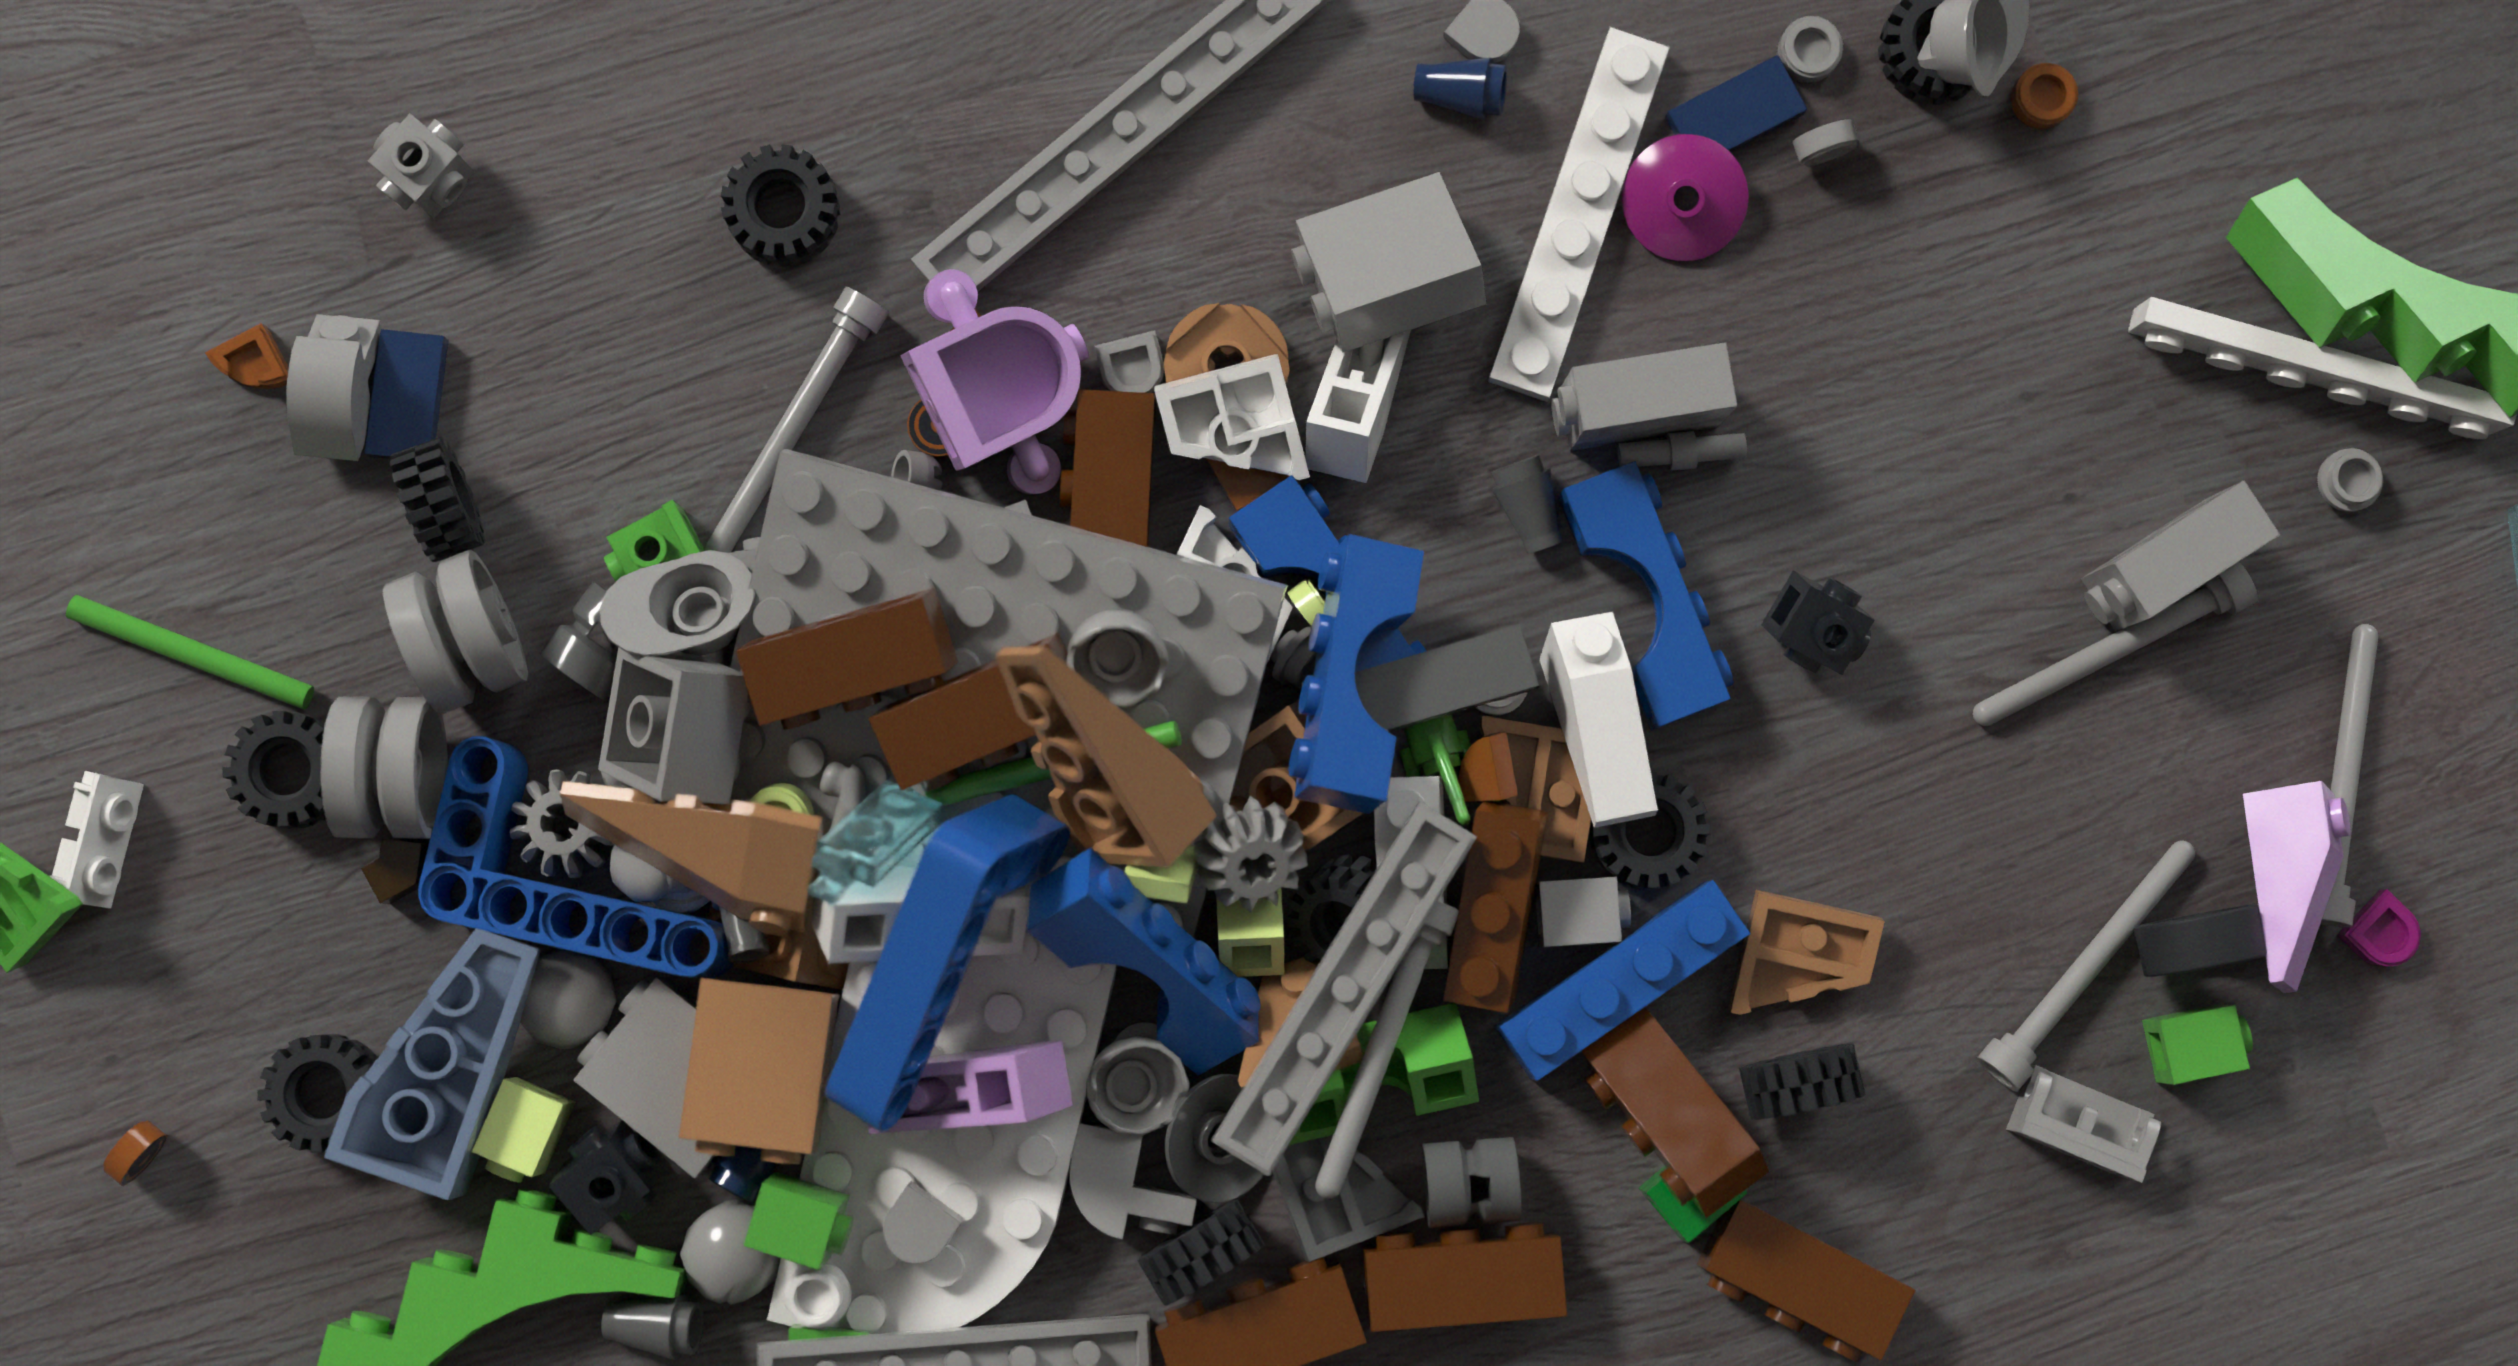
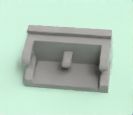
M2031 1064L2034 1072L2023 1084L2006 1130L2121 1178L2142 1183L2147 1171L2145 1170L2159 1135L2161 1121L2153 1119L2154 1114Z

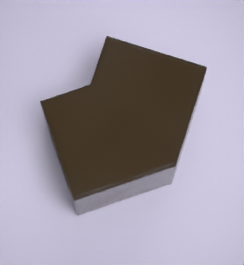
M382 838L379 858L361 868L380 904H392L419 888L429 845Z

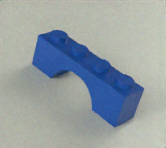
M1634 461L1564 488L1558 496V500L1580 555L1605 557L1622 563L1639 576L1651 595L1655 609L1654 635L1648 650L1632 668L1636 695L1650 730H1656L1730 700L1727 687L1732 686L1734 681L1729 664L1720 649L1712 652L1703 630V628L1710 626L1706 607L1696 590L1688 593L1679 569L1686 567L1685 556L1674 532L1665 534L1656 513V510L1663 507L1662 500L1651 474L1641 475L1637 463Z
M1293 475L1230 516L1228 521L1229 528L1246 553L1256 563V567L1263 578L1293 574L1318 581L1325 554L1327 552L1333 553L1347 537L1344 535L1338 540L1335 538L1323 520L1331 514L1324 500L1311 483L1301 488ZM1398 629L1379 632L1367 637L1363 641L1357 654L1355 672L1426 652L1427 650L1418 640L1409 645Z
M1349 534L1333 553L1327 552L1325 554L1318 579L1319 590L1327 591L1323 614H1316L1311 626L1308 643L1309 651L1317 653L1313 676H1306L1299 698V713L1307 715L1303 739H1296L1289 761V776L1297 778L1295 799L1370 814L1387 801L1396 737L1379 726L1362 705L1355 684V662L1359 649L1367 637L1379 632L1398 629L1415 613L1424 551Z
M1092 848L1030 884L1027 932L1070 968L1090 964L1120 965L1139 971L1155 981L1161 987L1158 993L1156 1040L1175 1053L1181 1059V1062L1195 1074L1200 1075L1240 1053L1245 1048L1259 1042V1010L1261 1004L1258 993L1247 979L1236 976L1216 958L1214 952L1206 943L1196 941L1174 921L1172 915L1164 906L1154 904L1131 883L1129 877L1122 869L1117 866H1111Z
M1715 881L1702 882L1652 916L1636 931L1623 939L1622 942H1619L1566 979L1543 991L1498 1022L1494 1027L1529 1079L1538 1081L1751 933Z

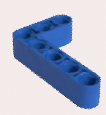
M472 736L463 740L455 747L449 760L419 883L418 897L422 908L429 916L440 921L475 929L480 928L488 932L680 976L714 979L724 975L733 967L734 963H730L728 960V947L723 924L717 921L505 874L512 844L510 829L516 826L518 814L514 813L511 809L514 802H522L528 777V764L525 755L518 747L485 736ZM494 753L498 761L497 771L494 777L485 783L481 776V766L484 759L489 754ZM478 815L482 823V833L479 840L470 846L466 839V827L469 821ZM462 878L467 887V895L464 903L455 909L450 899L451 889ZM522 891L527 900V910L524 917L515 923L510 915V903L513 897ZM582 905L588 915L585 930L575 937L569 927V918L572 911L577 906ZM643 918L647 923L649 935L646 944L640 950L635 951L629 941V931L638 919ZM703 931L708 936L710 952L702 964L696 965L689 953L692 939Z
M1010 794L954 817L943 823L935 831L922 853L826 1087V1097L881 1133L887 1132L896 1124L913 1097L996 899L1042 878L1052 870L1068 844L1071 833L1069 825L1016 794Z

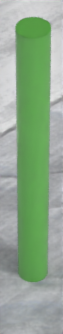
M75 595L67 606L66 618L303 710L309 706L314 695V686L82 596Z
M1175 720L1143 728L1167 749L1182 745L1180 730ZM1032 756L961 774L956 780L935 790L925 792L930 808L933 809L1052 779L1049 768L1045 770L1037 767Z

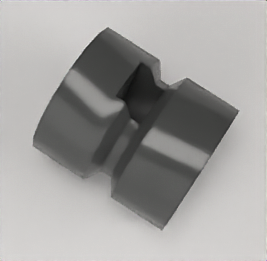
M593 581L572 609L576 619L575 623L572 626L560 625L539 654L582 687L605 702H609L618 646L615 645L610 652L588 636L597 623H601L600 606L607 591Z
M1514 1137L1477 1139L1471 1150H1465L1458 1141L1422 1143L1423 1186L1429 1228L1465 1225L1470 1215L1477 1214L1484 1223L1520 1221L1521 1189ZM1477 1175L1484 1177V1185L1470 1188L1469 1176Z

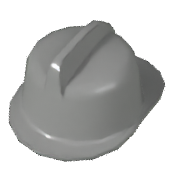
M1945 0L1934 11L1930 34L1927 36L1917 57L1919 65L1926 69L1936 70L1941 79L1948 83L1972 85L1979 96H1989L2023 47L2028 29L2029 0Z
M713 550L689 554L676 560L638 569L619 578L606 591L600 606L601 627L612 643L625 652L632 654L658 656L680 651L685 654L701 656L715 653L733 640L738 634L740 624L750 614L756 596L754 589H748L752 574L745 563L730 553Z

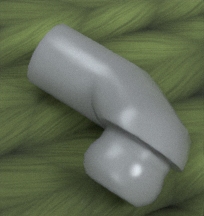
M834 761L827 765L820 783V789L824 795L839 798L825 851L831 858L837 861L849 862L857 857L867 822L866 776L854 764L849 768L840 762Z

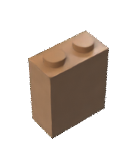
M701 978L679 1138L696 1140L695 1152L712 1155L734 1156L736 1145L762 1148L761 1160L785 1164H800L801 1153L813 1154L819 1150L840 994Z

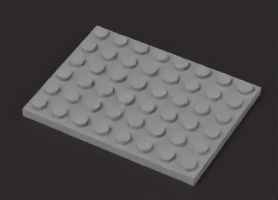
M789 449L780 451L748 588L754 589L756 596L750 614L740 624L730 668L742 672L735 650L753 639L934 587L958 659L957 664L948 672L942 674L943 681L996 659L995 655L1004 647H1025L1056 633H1059L1068 653L1069 642L1077 628L1088 617L1103 610H1130L1151 621L1165 643L1168 662L1159 691L1151 694L1133 707H1119V709L1142 728L1174 720L1177 722L1182 745L1168 750L1185 763L1188 769L1201 781L1204 788L1203 794L1217 815L1213 821L1221 822L1224 819L1222 814L1223 804L1225 802L1230 805L1287 585ZM903 685L880 691L881 702L860 710L844 712L842 703L818 709L821 716L819 720L793 729L783 730L780 720L759 726L752 701L749 713L743 721L738 750L740 770L737 779L732 785L730 799L750 802L752 797L761 789L773 783H789L797 786L809 797L813 806L814 816L822 817L824 854H827L825 851L839 798L824 795L820 789V783L827 765L834 761L840 762L849 768L854 764L866 776L867 822L857 857L854 859L858 863H873L883 816L886 814L941 826L954 817L1010 794H1016L1057 818L1048 798V794L1056 787L1053 778L933 809L930 808L921 783L901 791L869 722V718L881 707L909 696L906 695ZM1037 735L1017 742L1019 753L989 767L1032 757L1031 749L1039 742ZM980 759L957 767L960 775L985 769ZM1203 831L1190 845L1195 846V842L1206 838ZM1069 838L1062 856L1075 858L1080 855V852L1071 838ZM1110 864L1125 871V864ZM1198 870L1188 903L1149 898L1154 904L1164 906L1170 912L1174 921L1195 939L1208 887L1203 886Z

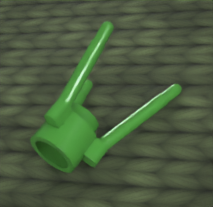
M1452 715L1407 728L1404 732L1409 747L1399 751L1406 771V777H1421L1420 768L1422 767L1426 777L1441 775L1458 822L1462 825L1468 824L1470 815L1454 771L1460 768V757L1463 759L1466 751L1471 746L1467 731H1457ZM1493 800L1494 802L1503 803L1502 800Z

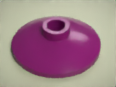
M1674 135L1661 139L1647 147L1631 165L1622 190L1624 217L1635 238L1654 254L1676 261L1702 259L1725 247L1739 231L1747 212L1748 186L1740 164L1724 146L1699 135ZM1682 186H1691L1698 194L1696 206L1688 211L1678 209L1674 203V194Z

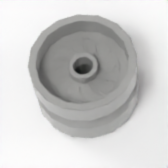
M467 550L440 561L436 575L437 588L431 580L416 571L385 584L383 588L385 609L399 650L414 682L427 703L436 713L444 715L473 703L476 690L475 677L483 686L496 693L527 681L528 669L513 620L495 581L477 553Z
M338 697L331 705L328 713L321 751L323 807L328 827L333 836L337 838H375L385 823L394 838L430 839L448 769L447 740L443 715L436 713L424 697H397L387 712H385L379 700L373 697Z

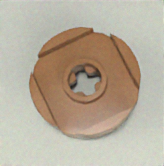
M1220 303L1204 305L1185 316L1177 324L1169 337L1164 359L1166 383L1215 370V363L1211 358L1219 351L1225 357H1230L1236 352L1243 359L1240 363L1278 354L1285 383L1288 381L1290 369L1287 343L1284 336L1267 315L1254 307L1242 304L1241 307L1232 304L1220 305Z

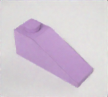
M2322 781L2243 794L2261 926L2266 948L2269 981L2283 993L2296 992L2299 987L2344 857L2341 837L2350 836L2351 833L2345 800L2343 797L2335 798L2334 793Z
M1062 1040L1006 1045L929 1057L907 1109L896 1124L883 1133L1024 1123L1073 1106ZM868 1124L869 1134L881 1133Z

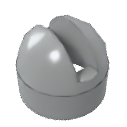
M901 450L898 453L892 468V478L940 490L942 487V482L934 478L942 473V467L933 456L911 450Z

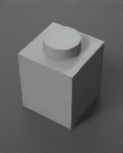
M1617 877L1536 883L1534 898L1538 947L1622 942L1621 929L1631 927L1628 890H1618Z

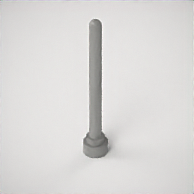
M847 286L844 288L833 307L837 312L832 321L836 326L834 332L709 538L705 551L732 552L773 483L780 451L785 449L793 450L857 341L865 342L870 332L875 335L878 333L889 314L882 306Z
M2237 562L2201 585V589L2176 601L2153 617L2121 629L1979 702L1973 709V718L1979 725L1990 726L2212 611L2218 615L2226 611L2234 615L2258 602L2255 585L2244 566Z
M2369 624L2357 626L2351 638L2331 791L2334 793L2335 798L2343 797L2345 800L2351 833L2350 836L2341 837L2344 857L2320 925L2352 927L2356 901L2350 898L2351 887L2345 885V877L2378 644V632L2375 627Z
M2187 841L2175 842L2013 1035L2006 1033L2001 1040L1993 1038L1976 1058L1990 1075L2013 1091L2017 1092L2034 1072L2031 1066L2037 1058L2034 1050L2131 936L2134 928L2141 924L2195 858V849L2192 844Z
M1437 901L1396 968L1316 1180V1191L1325 1199L1336 1197L1342 1189L1433 945L1440 946L1444 935L1451 936L1459 910Z

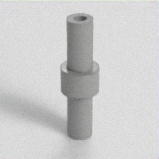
M1694 431L1667 433L1665 440L1618 443V464L1621 467L1636 461L1638 467L1668 465L1670 471L1696 469L1698 462L1746 458V437L1744 433L1696 437Z

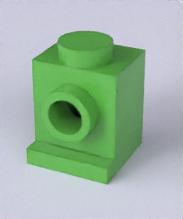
M673 499L661 505V509L607 536L613 552L605 555L604 560L615 582L622 576L638 569L705 551L684 509ZM650 539L658 540L660 544L659 555L651 561L641 560L639 556L641 544Z

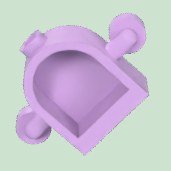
M955 269L941 271L927 283L924 290V303L928 312L935 319L952 323L954 329L902 354L901 358L956 471L1011 446L1014 452L1007 463V475L1011 484L1018 491L1025 494L1044 493L1057 483L1061 473V464L1057 454L1050 447L1039 443L1035 434L1059 421L1074 402L1080 384V362L1089 358L1086 344L1074 324L1063 328L1050 316L1031 308L1005 307L978 317L974 309L978 299V292L970 276Z

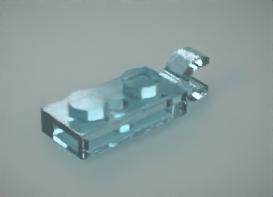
M886 780L818 841L817 853L812 859V866L822 870V873L817 881L809 887L808 894L834 904L856 880L874 888L940 825L943 803L919 794L911 787L901 791L898 784Z

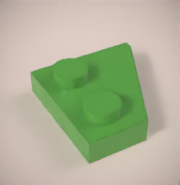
M0 842V965L6 973H9L28 964L83 903L77 895Z

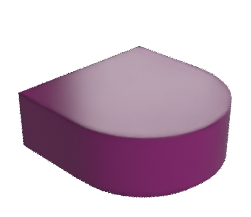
M2383 889L2379 890L2354 916L2352 927H2344L2337 936L2362 960L2371 965L2383 967L2401 965L2410 960L2418 950L2421 931L2419 923L2411 911L2389 890Z

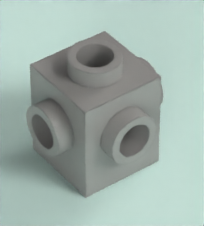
M410 113L401 123H392L379 135L373 147L375 153L368 160L384 176L376 185L382 192L405 211L415 203L433 219L443 208L451 205L461 195L467 181L475 173L458 154L459 150L465 145L460 139L436 119L426 127Z

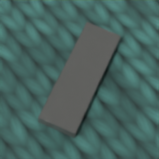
M1521 624L1355 672L1356 689L1362 705L1371 718L1387 732L1539 689V683Z

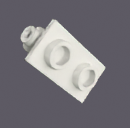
M84 771L82 783H74L73 788L75 790L65 826L80 829L77 841L61 839L54 869L49 877L77 895L83 904L105 908L112 907L131 831L137 817L138 805L144 784Z

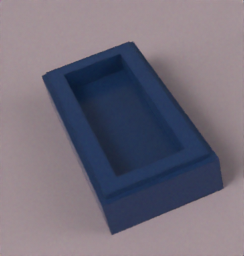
M1776 55L1669 110L1665 118L1674 135L1692 134L1703 136L1721 144L1731 153L1804 115L1807 107L1782 61Z
M380 330L364 454L373 458L391 459V455L436 438L449 342L445 336Z

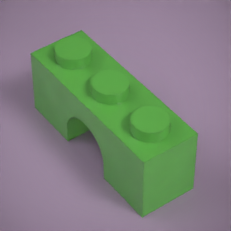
M1456 1003L1407 1014L1381 1085L1399 1087L1410 1096L1416 1116L1479 1102L1473 1058ZM1376 1021L1363 1023L1356 1033L1363 1056ZM1361 1062L1333 1071L1289 1145L1334 1135Z

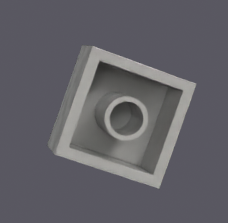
M618 647L598 770L660 801L675 800L676 794L697 796L702 800V803L729 804L732 785L737 779L740 770L738 750L743 721L747 717L751 705V698L742 672L704 656L685 654L680 651L668 655L641 656L625 652Z

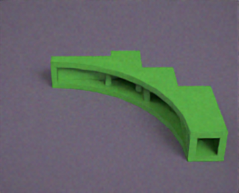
M2298 178L2249 199L2226 238L2319 348L2343 337H2346L2349 341H2354L2371 331L2414 383L2439 371L2444 376H2448L2466 366L2510 418L2518 414V294L2467 284L2420 267L2371 241L2333 213Z
M519 1188L516 1197L508 1196L496 1200L478 1269L472 1268L474 1261L472 1256L441 1249L435 1250L433 1258L425 1257L412 1262L395 1330L389 1328L391 1319L386 1316L365 1311H352L350 1319L343 1318L328 1324L317 1366H437L448 1353L485 1325L521 1307L570 1294L616 1291L675 1298L685 1290L687 1283L685 1269L683 1265L674 1263L676 1253L668 1249L638 1244L636 1253L611 1248L613 1237L598 1232L590 1235L583 1229H575L573 1238L566 1237L572 1213L569 1210L555 1207L557 1197L545 1192Z

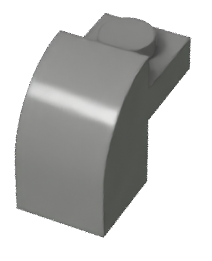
M317 314L308 337L296 336L287 378V417L294 455L359 460L367 437L371 407L367 380L378 353L381 330L380 320Z
M1081 1121L1071 1159L1070 1185L1078 1208L1093 1226L1105 1234L1119 1239H1123L1128 1214L1140 1216V1228L1156 1232L1177 1234L1179 1224L1192 1226L1196 1198L1186 1193L1134 1184L1143 1136L1120 1134L1114 1132L1106 1125Z

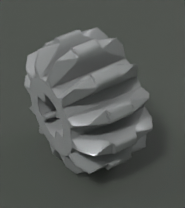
M556 769L550 771L549 774L550 792L538 781L531 780L526 784V788L535 800L534 804L531 806L523 802L513 803L511 810L518 815L527 816L528 818L527 825H519L510 829V837L516 840L532 839L522 850L520 858L526 863H531L543 856L541 863V873L543 875L554 877L563 863L568 877L579 878L583 872L582 856L589 864L600 868L606 863V860L596 845L600 842L613 846L614 843L580 823L578 829H569L573 834L570 839L565 834L554 832V819H563L559 814L564 809L559 794L563 781H568L564 772ZM578 771L573 776L571 782L590 784L591 776L588 773Z
M1250 796L1244 809L1237 812L1232 806L1224 802L1222 809L1224 819L1221 822L1212 821L1203 830L1206 838L1194 843V855L1198 864H1200L1198 875L1203 886L1208 887V890H1214L1218 901L1222 902L1225 907L1239 899L1242 907L1251 913L1258 898L1266 897L1267 901L1277 906L1279 899L1277 890L1280 887L1298 889L1299 879L1295 870L1307 866V854L1301 845L1304 836L1298 823L1293 821L1292 818L1288 819L1284 809L1277 805L1276 802L1262 809L1259 801Z

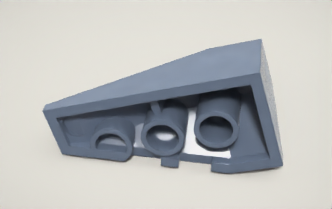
M476 928L429 988L428 995L404 1026L399 1027L386 1043L387 1047L365 1076H361L347 1093L324 1158L446 1200L465 1196L480 1155L473 1153L472 1150L505 1077L541 949Z

